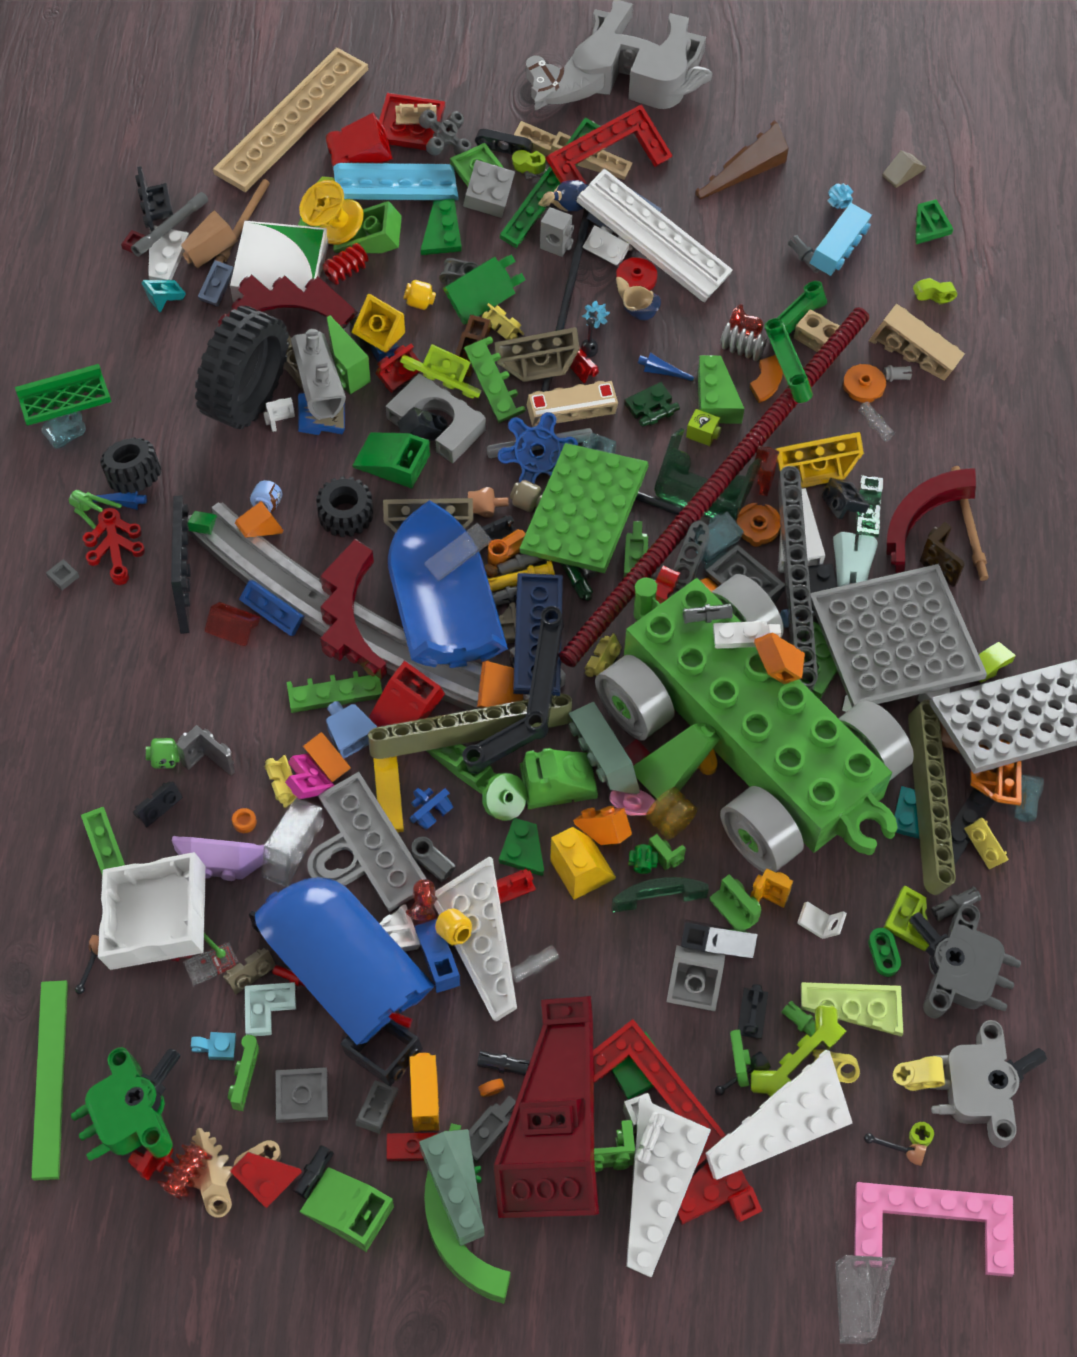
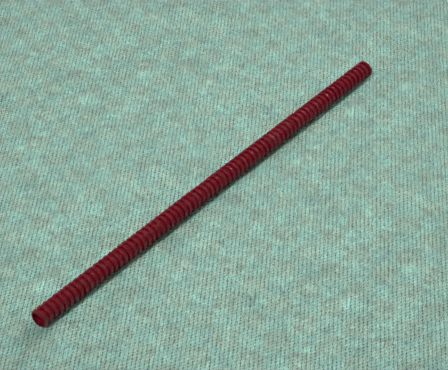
M860 307L854 308L838 329L835 330V333L831 335L803 368L808 377L810 387L815 385L822 374L826 372L830 365L833 364V361L837 359L851 340L855 338L862 327L869 321L870 317L866 310ZM787 386L761 419L758 420L749 433L746 434L738 446L734 448L715 473L711 475V478L704 483L699 492L680 511L679 515L668 525L663 534L656 539L651 548L647 550V553L626 574L622 582L614 588V591L597 608V611L593 613L589 621L585 622L580 631L576 633V636L572 638V641H569L567 646L563 648V651L559 653L560 660L566 666L575 667L581 657L585 656V652H588L590 647L594 645V642L598 640V637L602 636V632L606 631L615 618L619 616V613L623 611V608L635 597L636 582L642 578L652 577L656 569L664 563V560L668 558L687 535L691 524L700 520L716 499L720 497V494L724 492L732 480L736 478L755 453L770 438V435L774 433L789 413L793 411L798 403L794 401L789 386Z

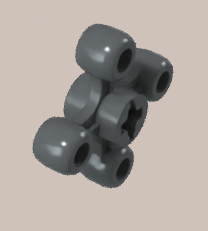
M425 110L420 115L419 124L423 128H431L434 131L433 137L426 145V150L430 155L437 156L448 144L454 147L453 150L456 155L471 149L469 140L465 138L459 139L456 136L457 130L464 122V117L460 112H452L447 120H444L442 123L437 121V116L432 110Z

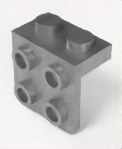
M196 725L192 730L184 733L179 738L176 744L182 765L188 770L204 755H207L229 775L235 773L231 750L224 743L219 744L215 741V737L209 730H202Z

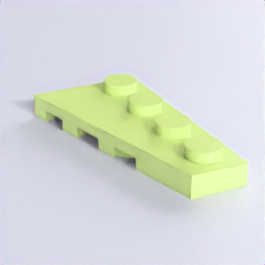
M801 983L802 1010L815 1013V1009L818 1006H834L838 1010L839 1020L902 1037L901 986Z

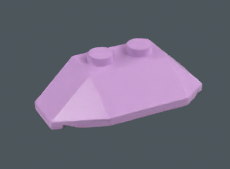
M172 837V843L178 855L196 853L206 866L205 878H211V876L221 877L227 881L243 879L269 861L271 856L269 846L194 837Z

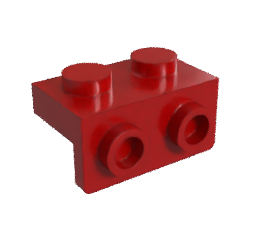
M409 344L407 347L402 345L394 352V356L390 359L387 356L378 363L379 367L375 374L390 393L421 372L418 370H408L400 362L403 355L421 362L413 353L414 346L412 344Z

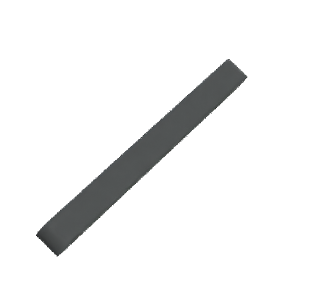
M786 466L780 472L778 498L790 644L805 653L804 659L808 660V662L804 663L802 678L799 680H808L810 684H803L813 692L818 674L801 477L796 467ZM790 537H795L798 540H792ZM791 557H797L799 560H794ZM793 577H799L801 580H795ZM794 597H800V598H802L803 600H802V601H799V600L795 599ZM801 617L805 621H799L796 618ZM798 638H804L806 642H801Z

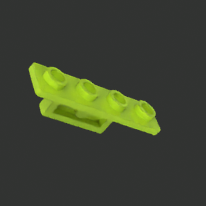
M432 344L424 363L406 355H403L400 360L406 369L421 371L424 377L430 380H435L436 378L442 381V384L447 388L460 389L462 394L469 398H474V396L479 398L482 390L463 382L471 362Z

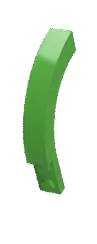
M451 1123L449 1131L461 1130V1125ZM428 1170L425 1183V1211L429 1232L439 1256L448 1269L467 1287L488 1299L504 1304L511 1272L485 1263L470 1252L465 1245H459Z

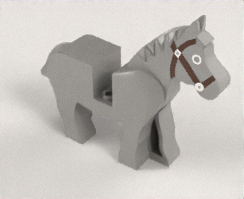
M614 0L610 13L597 9L594 10L593 34L575 49L574 54L565 67L558 68L552 64H546L545 60L540 56H532L527 59L526 78L533 86L531 87V97L535 100V110L547 104H563L578 101L595 93L610 95L619 73L630 75L629 100L658 109L674 107L682 100L685 94L695 91L712 79V72L707 68L699 66L705 51L706 37L688 33L689 18L671 13L668 17L667 28L669 37L660 46L638 37L624 35L622 33L632 19L633 4Z

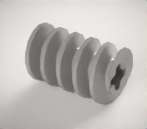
M728 322L722 333L720 344L722 343L723 350L730 346L731 353L737 350L738 355L741 356L745 353V357L748 359L753 355V360L758 361L764 352L767 338L763 342L762 335L759 334L755 339L753 331L746 336L745 328L738 333L737 325L733 330H730V323Z

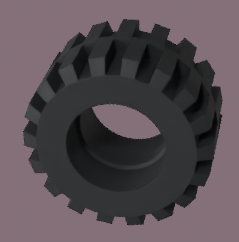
M136 437L115 442L114 445L106 449L107 451L103 452L102 458H100L101 467L107 482L115 492L126 494L128 492L142 491L144 488L150 487L153 482H156L161 474V465L155 449L150 441L144 440V438L136 439Z
M345 476L340 477L339 480L333 478L331 483L326 482L323 484L324 488H320L318 491L319 495L316 497L319 522L321 526H324V530L327 532L331 530V534L334 536L340 534V537H345V535L352 537L356 532L358 534L362 533V528L367 529L369 527V522H372L373 505L372 495L367 485H363V482L359 479L355 481L354 477L345 479ZM343 503L355 505L349 510L335 509L336 506Z

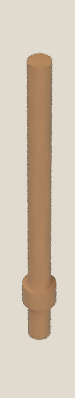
M262 180L234 227L233 233L237 239L243 230L244 221L249 220L270 184L268 180ZM233 245L218 254L215 260L221 263L226 262Z
M954 466L951 470H959L960 467ZM961 499L959 501L973 552V565L977 567L979 579L985 581L989 578L985 566L987 563L986 557L980 547L968 499Z

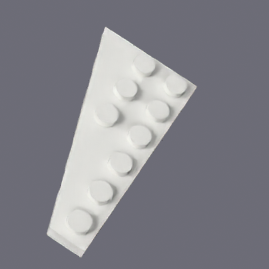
M488 857L429 896L439 915L448 909L454 908L462 912L471 921V936L466 942L455 945L492 1019L498 1021L516 1010L517 1004L493 859Z
M823 1051L815 1062L811 1065L808 1064L801 1074L791 1082H787L765 1101L757 1112L743 1120L742 1125L731 1134L728 1133L705 1153L714 1179H720L852 1124L830 1051Z
M639 1098L635 1154L637 1149L641 1147L639 1144L647 1125H650L649 1120L652 1113L657 1112L665 1116L663 1126L659 1128L661 1131L653 1150H650L651 1155L648 1162H639L634 1157L626 1267L651 1278L711 1129Z

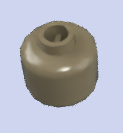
M522 480L520 483H515L510 499H512L515 507L526 512H532L535 507H538L542 497V489L532 482Z

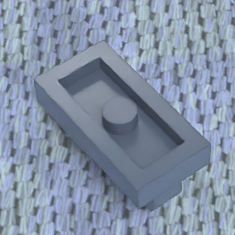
M214 260L198 295L199 300L218 307L233 275L234 267Z

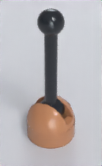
M92 935L88 948L92 955L80 984L75 987L77 994L84 993L85 982L98 955L99 936Z
M867 1133L864 1136L866 1143L870 1144L873 1142L904 1152L911 1163L922 1166L927 1146L912 1144L905 1148L875 1138L871 1133Z

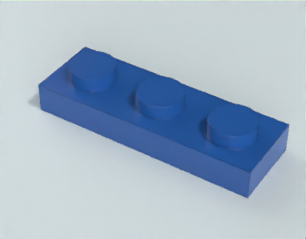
M254 580L248 581L239 598L244 604L290 636L296 634L305 617Z

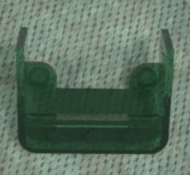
M680 428L671 435L654 491L658 498L684 508L708 479L689 472L691 458L686 452L678 450L685 429ZM757 458L750 464L746 476L737 475L729 484V487L720 494V497L716 499L703 516L722 524L732 523L738 517L751 491L762 459Z

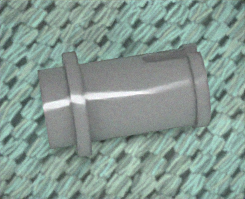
M888 365L883 370V374L888 382L893 380H910L912 374H903V372H912L910 366L893 367Z

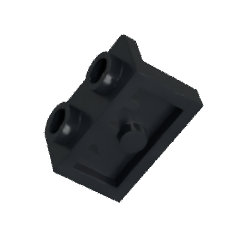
M830 478L821 495L838 519H843L847 510L854 513L856 511L866 513L870 506L854 484L848 481Z

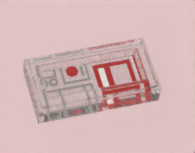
M229 942L218 946L226 952L223 958H218L214 949H211L183 962L193 986L222 974L239 964Z

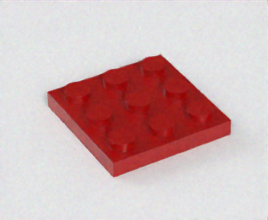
M387 93L379 121L385 128L389 145L426 150V145L433 137L434 131L431 128H423L420 124H396V106H399L400 103L414 104V108H418V104L432 103V105H436L437 121L441 123L445 110V101Z

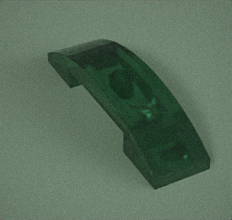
M861 475L859 492L870 506L866 513L859 511L856 513V534L879 537L883 478Z
M664 877L647 880L635 884L612 899V913L634 910L637 906V900L682 893L683 902L707 898L709 886L707 883L682 877Z

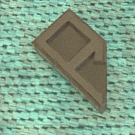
M511 602L508 609L499 616L506 644L515 643L516 608L515 602Z

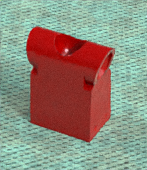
M374 113L343 127L341 131H332L326 135L328 151L331 154L332 168L338 163H384L393 159L385 128Z

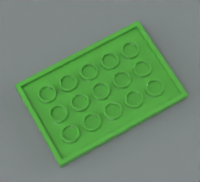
M565 443L519 548L520 553L605 573L649 467L648 461Z

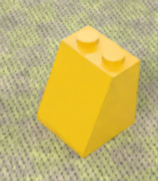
M571 827L551 837L550 862L573 900L616 879L594 840L588 835Z

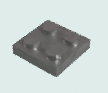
M327 1067L276 1070L277 1123L328 1120Z

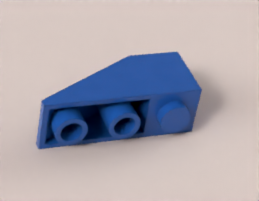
M437 919L416 925L414 928L432 982L435 985V991L439 993L460 986V975L448 943L436 932L435 925Z

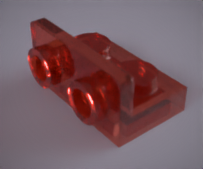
M758 446L753 473L759 475L757 485H761L759 494L768 496L775 476L779 451L771 447Z

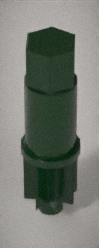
M560 563L580 599L590 601L593 591L579 568Z

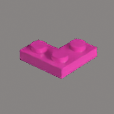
M308 753L292 756L288 761L296 775L289 776L285 783L298 799L318 796L335 786Z

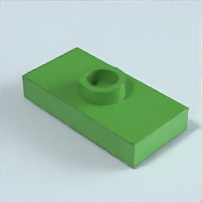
M740 1030L731 1031L730 1036L739 1086L745 1087L749 1086L746 1065L751 1064L749 1050H744Z

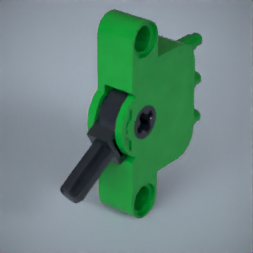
M118 1047L109 1054L108 1065L112 1075L91 1087L86 1094V1104L71 1114L73 1121L83 1118L90 1114L93 1121L91 1126L79 1133L78 1136L81 1141L98 1134L102 1144L87 1153L86 1156L89 1161L99 1158L109 1151L116 1155H125L142 1145L156 1158L165 1157L170 1153L173 1144L161 1117L165 1105L162 1094L166 1090L162 1082L180 1059L181 1055L176 1050L168 1049L150 1075L142 1072L138 1061L125 1048Z

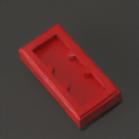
M438 1133L387 1134V1161H424L419 1142Z

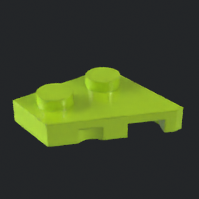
M907 886L902 887L883 927L923 951L929 945L910 924L909 919L919 912L927 920L925 914L927 909L926 897Z

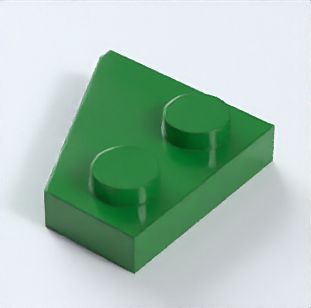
M937 199L918 204L916 210V245L953 233V227Z
M517 818L513 819L499 857L500 864L520 870L527 869V871L530 870L533 874L543 876L544 866L537 824Z

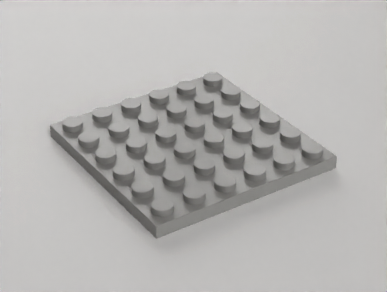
M939 564L811 593L812 608L852 707L862 700L880 704L986 679V670Z

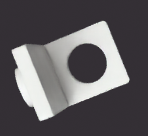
M805 902L797 923L824 939L840 934L847 913L843 911L828 915L811 903ZM838 920L836 927L831 930L833 923Z

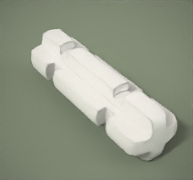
M652 1113L649 1120L650 1125H647L639 1144L641 1147L637 1149L634 1156L637 1161L642 1163L648 1162L651 1155L650 1150H653L661 1131L659 1128L663 1126L665 1116L662 1114Z

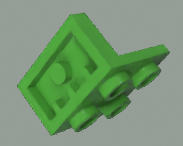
M632 1120L621 1121V1129L616 1130V1147L594 1149L595 1172L602 1171L604 1167L624 1170L629 1168V1165H633L635 1144Z

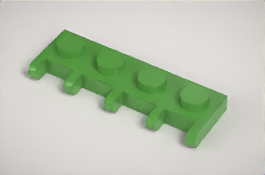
M487 337L464 347V350L498 423H501L524 413L526 409L524 406L515 407L512 398L516 397L518 392L516 389L508 392L503 380L507 379L510 375L508 371L499 373L495 361L501 359L499 353L490 354L487 345L493 343L492 337Z
M353 671L354 678L336 681L334 674L330 675L331 682L313 684L312 678L307 679L308 685L293 687L291 681L287 682L291 713L325 708L336 701L343 705L379 699L382 694L380 679L377 676L371 675L358 677V671Z

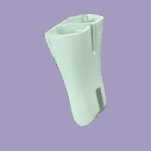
M840 532L833 537L837 587L868 580L878 545L874 536L859 535L856 545V534Z

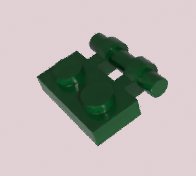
M662 382L624 400L625 406L635 419L643 416V418L639 419L642 427L654 425L657 423V420L673 416L674 412L680 410L677 402L669 404L672 402V396Z

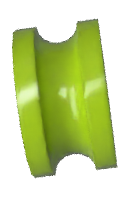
M926 1122L915 1123L909 1133V1139L912 1144L928 1146L934 1137L933 1128ZM920 1129L924 1130V1135H927L928 1138L925 1137L924 1140H920L919 1135L915 1134V1131L918 1133Z

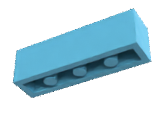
M850 203L816 248L809 264L830 276L836 269L840 270L845 262L844 257L848 259L854 249L852 246L857 247L863 237L861 234L866 235L871 226L868 222L872 215Z

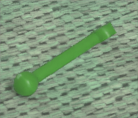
M204 933V940L214 949L218 958L225 957V950L220 949Z

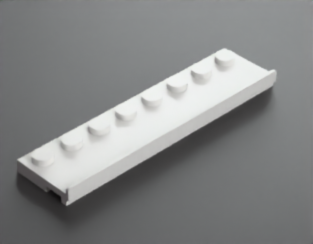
M603 169L595 177L589 186L579 194L576 200L577 203L703 302H706L733 270L606 169Z

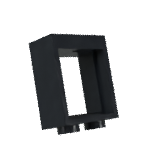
M392 1019L382 1028L407 1046L386 1071L359 1053L368 1042L356 1045L347 1036L341 1043L345 1055L390 1087L395 1081H399L402 1078L405 1069L410 1064V1057L421 1053L423 1049L417 1036Z

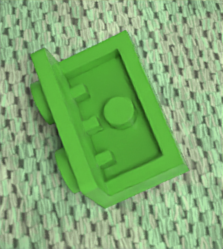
M730 874L722 879L720 890L710 896V902L734 929L746 931L759 921L761 906L754 897L750 898L745 892L743 884L738 879L734 880Z

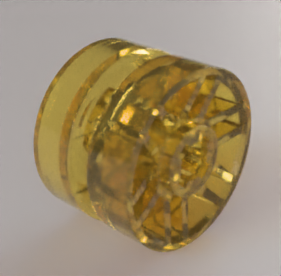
M673 787L664 792L651 805L646 813V819L654 827H658V831L669 840L677 836L689 825L695 817L698 808L690 800H685V796L676 787Z

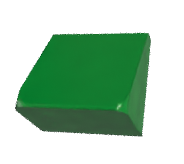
M194 511L188 520L189 531L211 535L217 515Z

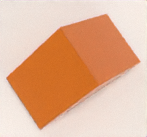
M262 501L235 521L236 526L245 538L282 534L284 531Z

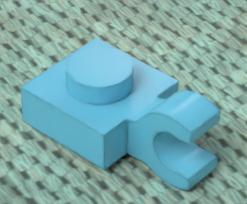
M210 1032V1039L203 1037L191 1038L192 1052H209V1060H234L236 1033Z

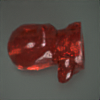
M743 304L734 308L729 321L731 328L737 325L740 331L745 328L747 334L753 331L754 336L762 332L764 325L762 319L758 316L746 314Z
M421 879L414 884L413 898L415 902H413V906L409 910H406V915L414 920L435 918L433 905L438 898L435 896L436 890L432 881Z

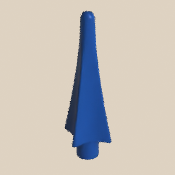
M651 352L648 358L641 355L639 357L638 364L645 366L644 372L669 375L690 381L694 380L692 375L675 368Z
M137 491L126 494L119 492L96 495L119 503L121 506L138 510V504L147 503V496L138 495Z

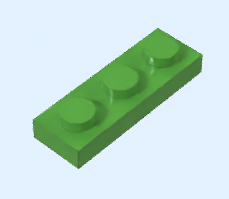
M104 807L82 814L81 817L102 876L104 869L125 866Z

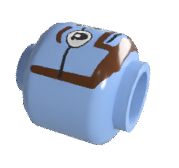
M260 481L251 494V504L254 507L262 501L271 513L278 507L282 499V490L274 482Z

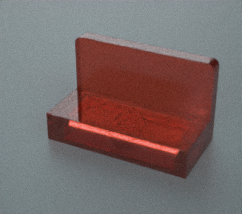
M218 602L210 607L205 632L241 646H246L251 629L259 625L260 617Z

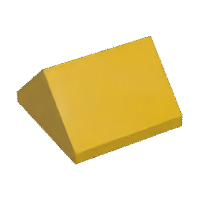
M368 294L351 333L383 352H388L405 334L404 314Z

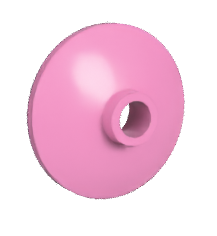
M614 790L610 793L611 803L616 808H625L627 815H648L656 809L655 799L642 790L638 794Z

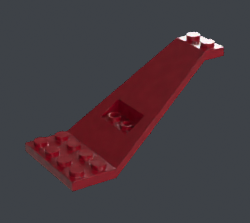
M591 996L541 1000L543 1027L494 1163L498 1218L599 1214L594 1162V1070ZM561 1114L565 1117V1123L560 1121ZM537 1116L541 1118V1124L536 1122Z

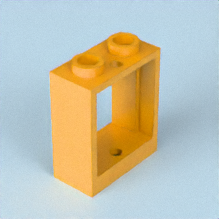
M418 1053L410 1057L414 1132L438 1131L440 1127L436 1055Z

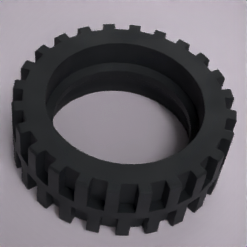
M239 306L237 310L233 309L230 312L229 317L225 316L222 319V324L220 327H216L214 336L207 343V350L202 354V363L197 370L199 375L198 380L195 381V388H197L195 399L198 400L196 405L200 409L201 414L235 429H243L244 426L248 427L251 425V421L255 422L259 418L260 412L263 413L266 409V403L270 402L273 398L272 394L275 388H278V381L280 376L283 375V366L287 361L286 351L289 349V343L287 342L289 335L286 332L287 327L283 324L282 320L249 306Z

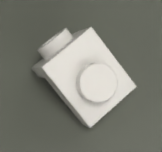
M291 397L266 403L267 412L263 413L266 425H271L272 432L277 431L275 421L295 417Z

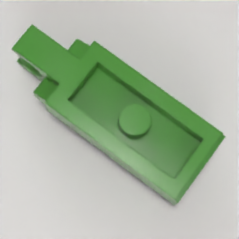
M633 521V533H627L624 577L648 550L647 534H642V521Z

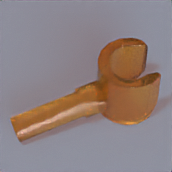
M486 564L484 568L487 577H497L498 568L492 564Z

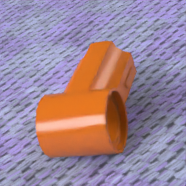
M517 529L501 540L495 539L491 541L488 546L487 556L489 565L497 568L498 564L504 563L509 558L518 554L526 533L523 530Z

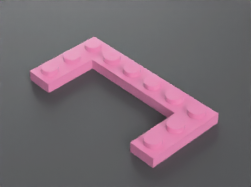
M856 1183L855 1263L881 1265L883 1213L985 1222V1275L1007 1277L1014 1275L1013 1196Z

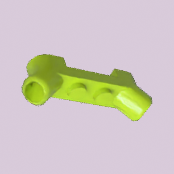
M818 1006L815 1009V1033L811 1037L808 1034L804 1036L797 1044L799 1049L793 1055L790 1052L786 1054L779 1062L782 1066L777 1071L754 1070L751 1073V1090L753 1093H767L771 1097L787 1082H791L788 1076L820 1044H823L829 1050L847 1032L838 1023V1010L834 1006Z

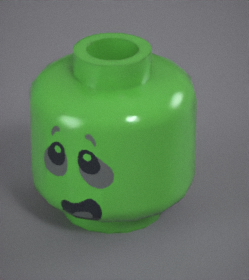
M173 738L152 739L151 746H146V761H151V766L155 769L174 768L176 763H179V753L175 740Z

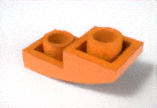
M322 732L303 746L331 782H334L351 769Z

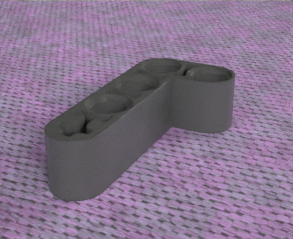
M696 521L689 527L673 570L676 572L687 570L690 572V575L686 580L679 579L674 591L681 590L692 582L696 576L710 539L709 527L703 521ZM700 529H703L704 535L701 534L699 536L698 544H696L697 537L695 531L699 532ZM689 549H695L698 554L695 558L689 559L685 556L686 552ZM653 576L651 579L656 581L657 577Z

